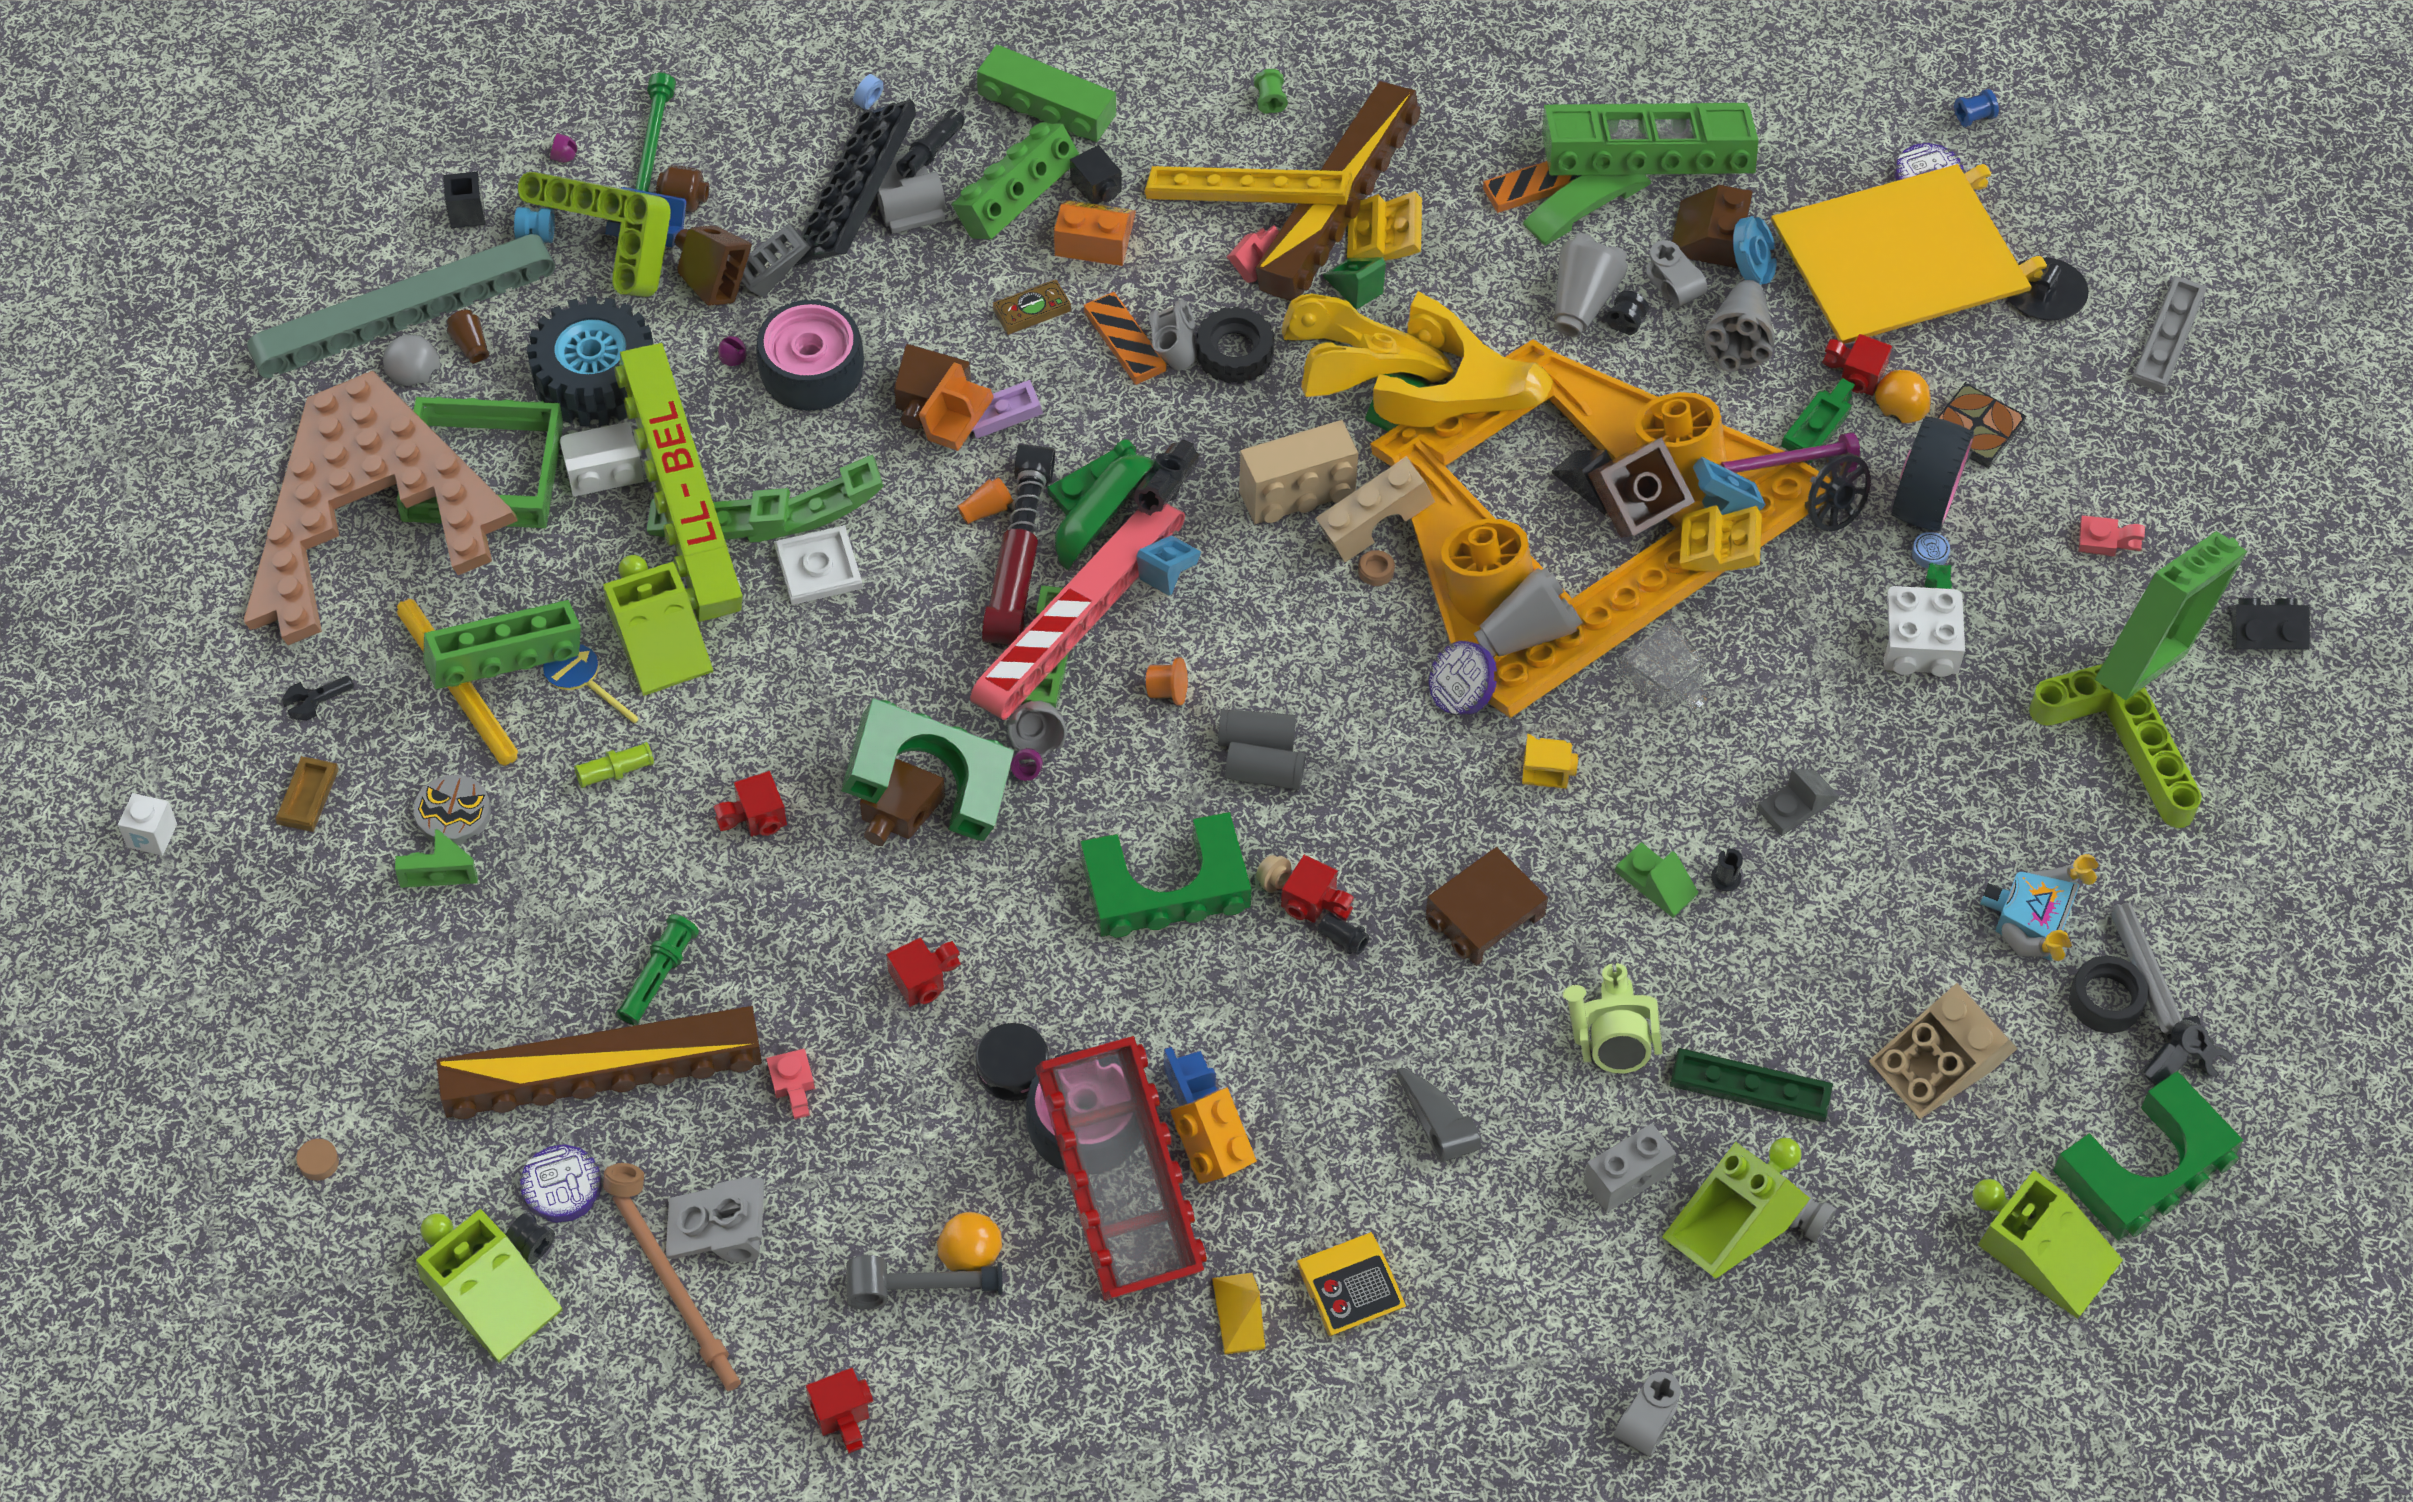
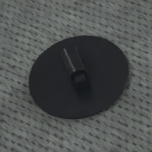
M2042 257L2047 267L2041 269L2043 275L2039 281H2029L2031 285L2030 291L2007 297L2016 309L2030 317L2041 320H2061L2075 315L2084 307L2088 299L2089 289L2084 276L2075 267L2058 259ZM2029 259L2019 262L2018 265H2021Z

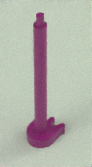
M1850 432L1841 434L1837 443L1721 462L1720 466L1738 473L1847 454V452L1860 457V444L1857 436ZM1852 462L1848 473L1853 472L1857 468L1858 463Z

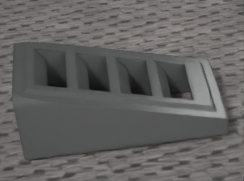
M788 223L749 253L742 282L750 291L762 297L766 296L811 247L796 228ZM788 240L794 247L790 251L784 245ZM777 251L782 255L780 259L775 255ZM767 262L771 264L768 268L765 266Z

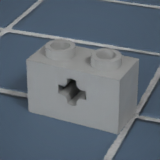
M1651 1123L1588 1161L1583 1183L1603 1209L1609 1212L1670 1175L1676 1152L1654 1124Z

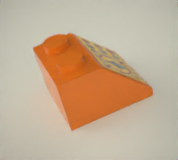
M1070 200L1062 203L1054 229L1055 256L1123 266L1136 210Z

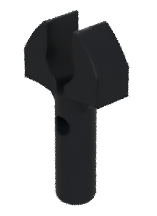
M344 676L311 690L305 689L302 683L299 682L288 688L282 698L284 707H287L296 701H304L301 706L289 709L288 714L291 719L307 721L317 716L316 708L319 703L353 689L354 683L351 677Z

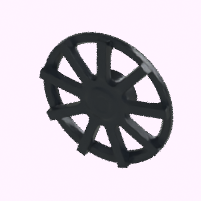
M1848 452L1835 458L1829 457L1827 464L1819 471L1817 476H1812L1810 480L1812 486L1808 501L1805 502V508L1808 509V514L1812 521L1811 524L1823 531H1837L1849 525L1862 511L1869 496L1871 475L1866 462L1861 457ZM1852 462L1858 463L1860 466L1846 478ZM1840 463H1843L1840 474L1838 476L1836 466ZM1828 473L1830 474V483L1823 481ZM1865 474V487H1855L1852 482L1860 475ZM1819 487L1825 489L1824 494L1817 496ZM1855 494H1860L1862 498L1854 510L1850 504L1853 502ZM1825 502L1817 514L1815 506ZM1831 508L1829 525H1825L1822 523L1823 518ZM1838 509H1845L1849 517L1838 524Z

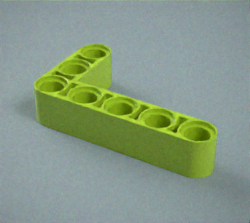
M527 172L522 175L518 183L519 197L526 203L621 222L612 275L614 289L622 295L638 297L654 295L659 286L670 220V206L665 198L550 174Z
M2103 664L2039 682L2029 707L2030 716L2035 722L2045 726L2055 725L2106 711L2163 821L2175 828H2185L2191 824L2201 803V792L2145 687L2127 700H2124L2095 680Z

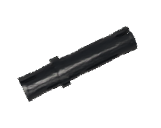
M948 110L921 139H916L910 145L909 152L896 163L897 172L901 176L910 169L905 178L915 177L923 166H928L934 161L936 153L965 125L964 116L960 112L951 119L956 110Z

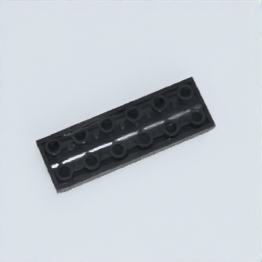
M911 99L899 103L893 102L875 110H866L857 118V125L851 137L845 142L844 151L839 161L833 166L826 186L818 195L819 200L813 212L805 221L806 226L801 236L811 248L793 267L808 264L813 259L836 257L848 252L916 116L915 103Z

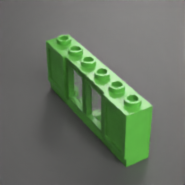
M1748 103L1544 105L1542 136L1550 175L1756 173L1759 139Z

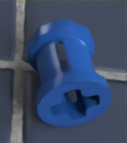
M1985 89L1980 92V95L1967 99L1965 97L1956 98L1954 112L1961 125L1968 127L1971 126L1973 121L1985 117L1988 119L1996 118L1999 113V105L1993 91Z

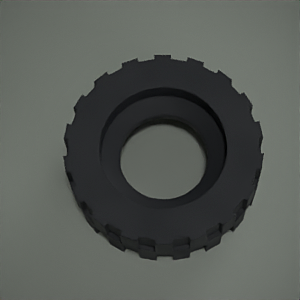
M1225 307L1217 312L1210 313L1208 318L1203 319L1201 327L1197 330L1196 350L1199 365H1202L1203 371L1206 374L1209 373L1212 378L1222 380L1224 383L1231 384V382H1237V384H1241L1245 381L1255 380L1259 375L1262 376L1266 372L1267 367H1270L1272 363L1273 330L1271 331V324L1263 318V315L1257 314L1249 308ZM1227 334H1242L1251 340L1253 347L1247 355L1232 357L1224 355L1219 351L1218 342Z

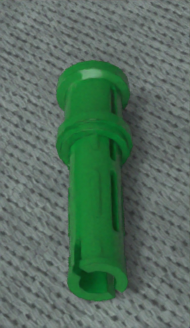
M677 914L669 915L666 920L667 927L660 939L653 941L651 944L650 959L636 979L624 1002L616 1011V1016L620 1020L633 1026L638 1025L671 968H675L682 963V953L690 940L697 938L699 934L698 927L683 916Z

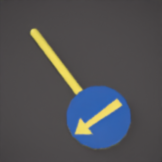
M580 644L579 656L543 665L544 676L551 685L564 690L579 689L587 685L631 722L636 723L638 721V717L593 681L597 675L599 664L597 655L592 649Z

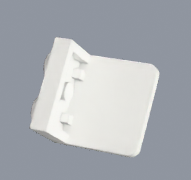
M619 423L576 432L560 438L573 497L644 482L638 447L635 445L632 429L628 423Z
M1890 587L1887 594L1889 640L1884 654V670L1895 671L1901 675H1908L1914 672L1932 673L1938 677L1958 674L1965 654L1962 593L1956 589Z

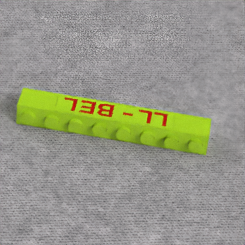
M663 343L621 351L620 366L615 367L616 380L619 388L625 387L628 395L627 398H624L626 412L629 419L635 418L638 429H634L636 444L639 451L645 450L648 459L644 461L645 473L649 482L655 481L658 491L654 493L655 505L659 514L665 513L668 523L664 525L665 537L669 546L675 545L678 556L674 557V564L680 578L685 577L688 587L685 590L692 610H695L698 622L739 612L742 609L743 595Z

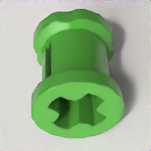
M1265 69L1254 77V86L1259 91L1258 109L1264 114L1282 112L1288 105L1287 96L1282 91L1284 77L1279 70Z

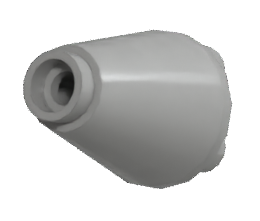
M1577 233L1573 240H1568L1562 245L1554 319L1556 321L1554 327L1557 331L1571 337H1578L1582 331L1588 328L1626 275L1628 264L1625 261L1627 253L1623 249L1615 246L1607 247L1597 243L1592 236L1585 233Z
M1753 280L1739 282L1706 325L1704 335L1706 350L1719 363L1720 368L1726 372L1754 368L1769 361L1772 357L1775 335L1766 297L1761 285Z
M1537 568L1480 625L1481 630L1475 632L1474 636L1479 644L1491 653L1492 657L1496 654L1500 657L1570 635L1577 631L1576 627L1582 624V621L1573 606L1569 605L1565 598L1562 600L1559 598L1558 595L1564 591L1553 573L1550 574L1547 568L1542 570Z

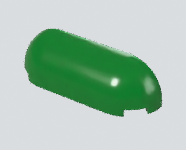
M1126 455L1114 460L1102 472L1062 520L1056 530L1055 548L1058 561L1062 567L1069 571L1151 471L1155 462L1153 459L1143 455Z

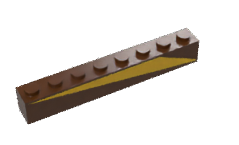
M1383 81L1378 82L1320 170L1352 172L1353 182L1347 205L1298 203L1255 267L1260 291L1291 301L1301 296L1304 291L1309 290L1314 275L1320 266L1323 267L1326 264L1329 252L1336 242L1341 241L1350 220L1358 215L1360 200L1365 199L1367 195L1373 192L1376 180L1382 172L1388 169L1391 157L1397 149L1403 146L1406 134L1410 128L1417 124L1421 108L1417 103L1416 90Z
M753 1006L439 1058L436 1059L440 1098L446 1118L454 1117L463 1120L474 1117L478 1112L494 1110L495 1112L505 1113L514 1110L519 1105L533 1103L537 1106H546L554 1103L556 1099L572 1096L576 1099H587L594 1096L596 1092L607 1090L628 1092L637 1085L648 1083L663 1086L671 1084L678 1078L692 1076L696 1079L711 1077L715 1072L725 1070L745 1072L752 1069L754 1065L762 1064Z

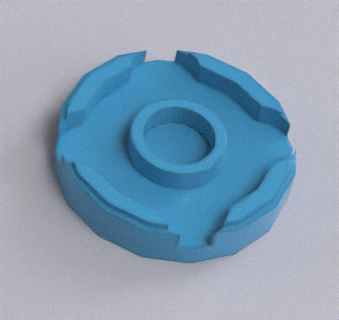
M1760 217L1742 218L1735 225L1733 234L1734 253L1740 273L1745 280H1753L1760 285L1770 283L1777 267L1776 258L1771 259L1770 250L1775 249L1772 233L1765 221Z

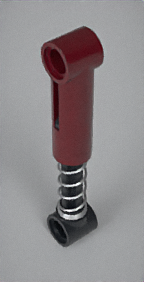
M1018 444L1014 468V477L1018 483L1015 489L1017 498L1012 504L1014 509L1010 515V522L1012 524L1002 536L990 603L986 607L984 614L982 642L1011 645L1023 632L1024 612L1038 545V539L1033 534L1037 530L1034 523L1035 519L1039 517L1037 507L1042 504V500L1039 498L1040 492L1044 491L1045 484L1052 482L1056 452L1053 447Z

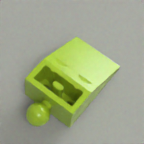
M638 555L624 557L618 567L621 579L603 584L606 609L642 695L645 696L714 672L687 592L674 562L648 569L647 563L642 557Z
M1790 1138L1777 1139L1769 1149L1770 1161L1766 1164L1735 1141L1663 1234L1662 1238L1717 1279L1788 1229L1811 1199L1780 1174L1783 1170L1794 1168L1800 1162L1802 1154L1798 1143Z
M2035 1170L2031 1172L2010 1200L2005 1197L2003 1186L1994 1179L1981 1180L1973 1189V1200L1980 1209L1985 1211L1996 1210L1999 1212L1981 1238L1978 1246L2078 1319L2123 1261L2120 1255L2068 1194ZM2032 1213L2033 1219L2029 1220L2028 1218Z
M481 1209L472 1214L455 1229L453 1228L452 1221L441 1213L431 1214L423 1220L420 1228L421 1236L426 1243L433 1246L416 1259L420 1279L498 1363L562 1311V1307L508 1237Z

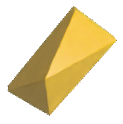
M1253 1273L1212 1278L1224 1354L1265 1349L1260 1292Z

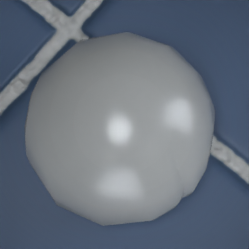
M405 334L394 339L387 346L383 355L384 372L398 385L411 386L416 383H426L429 381L431 373L435 369L439 370L440 368L439 354L435 347L420 335Z
M1040 700L1030 701L1018 707L1010 715L1007 724V734L1015 749L1018 751L1025 748L1034 749L1040 753L1042 758L1056 748L1061 749L1065 744L1068 732L1062 714L1050 703Z

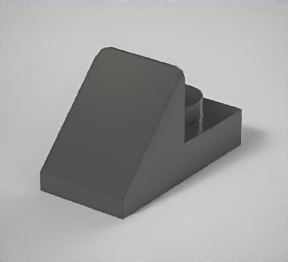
M1793 769L1788 785L1760 802L1757 810L1783 836L1837 801L1840 796L1816 770Z

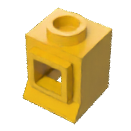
M1527 734L1522 784L1567 789L1569 776H1576L1578 766V754L1571 753L1572 743L1545 738L1538 740L1531 734Z

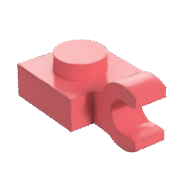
M1275 225L1271 226L1267 232L1262 228L1256 234L1245 235L1227 256L1242 278L1248 283L1257 280L1255 267L1279 233Z
M2081 516L2079 552L2115 556L2117 548L2141 551L2142 540L2145 537V526L2129 524L2123 528H2118V519Z
M805 1048L766 1058L776 1098L788 1096L794 1119L810 1116L805 1091L815 1089Z

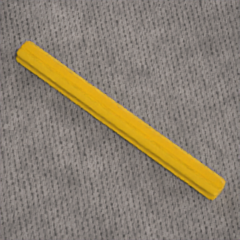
M408 598L398 603L397 614L424 652V633L435 631V629L415 600ZM469 681L454 687L448 686L447 688L499 764L506 766L509 763L515 762L518 759L517 748L473 684Z

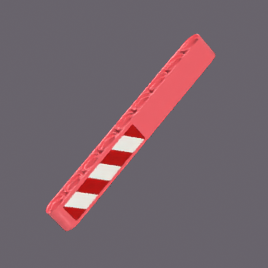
M1169 504L1161 512H1154L1151 516L1138 509L982 674L972 689L970 701L1002 720L1007 719L1139 577L1136 557L1138 550L1172 535L1175 530L1179 532L1185 520V513Z

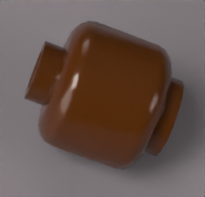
M671 165L665 172H660L656 193L685 199V212H694L698 209L700 202H707L709 183L704 182L702 172L699 169Z

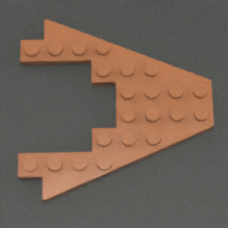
M372 370L307 397L272 522L267 531V539L244 616V623L252 630L278 620L281 638L287 645L322 632L306 550L339 537L334 509L397 484L400 500L406 508L435 496L437 497L451 565L457 575L492 562L486 534L517 522V517L512 509Z

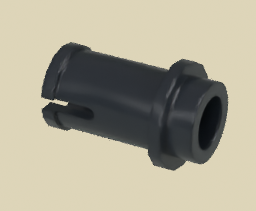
M1731 848L1726 849V856L1724 851L1720 852L1718 864L1711 873L1712 884L1717 889L1726 892L1738 888L1742 878L1740 868L1743 864L1742 854Z
M1331 911L1322 918L1318 926L1319 934L1345 947L1344 949L1347 954L1355 953L1359 955L1369 941V934L1365 933L1364 927L1361 925L1355 927Z

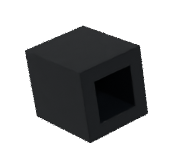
M1099 145L1070 159V180L1089 203L1109 202L1122 192V171Z
M478 171L443 175L445 204L451 229L486 225L484 198Z

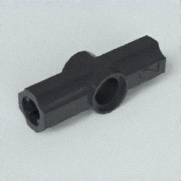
M1182 439L1178 443H1172L1165 453H1160L1156 456L1153 468L1134 493L1133 500L1139 506V511L1151 516L1154 512H1161L1169 501L1177 498L1181 485L1199 460L1200 454L1196 452L1193 443Z

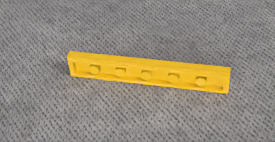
M1152 166L1144 191L1146 199L1347 205L1353 177L1351 171Z

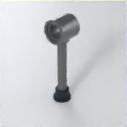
M874 1255L856 1256L849 1259L846 1263L847 1304L852 1308L861 1310L883 1307L888 1302V1290L982 1287V1291H998V1295H1002V1262H997V1266L981 1267V1271L887 1274V1261L884 1258Z

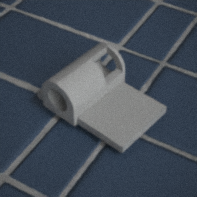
M906 154L895 156L876 194V201L886 227L890 226L892 234L945 221V196L938 173L936 171L928 173L926 166H923L915 177L906 179L905 176L910 169L903 176L896 169V163Z
M747 1176L717 1183L711 1189L669 1198L666 1257L668 1259H677L713 1251L722 1259L730 1262H751L756 1260L760 1254V1240H762L764 1180L761 1177L753 1179Z

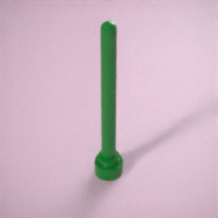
M654 73L649 77L647 92L652 103L635 189L649 192L665 103L673 98L676 81L671 75L666 73Z

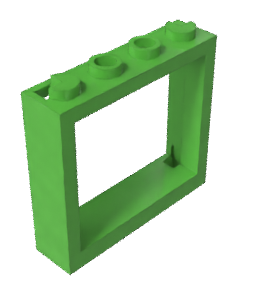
M438 396L436 398L416 397L414 412L429 427L548 431L537 496L498 495L512 509L518 520L507 525V527L547 528L560 438L564 424L560 403H544V401L520 402L508 399L502 401L479 400L476 398L453 399ZM398 491L397 506L402 522L442 523L436 496L406 508L400 500Z
M2215 531L2157 571L2095 680L2124 700H2127L2183 659L2190 651L2248 551L2239 546L2233 537L2228 539L2218 531Z

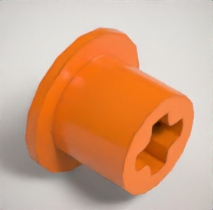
M1177 657L1172 665H1149L1146 672L1148 697L1172 698L1177 706L1183 705L1188 687V674L1184 659Z

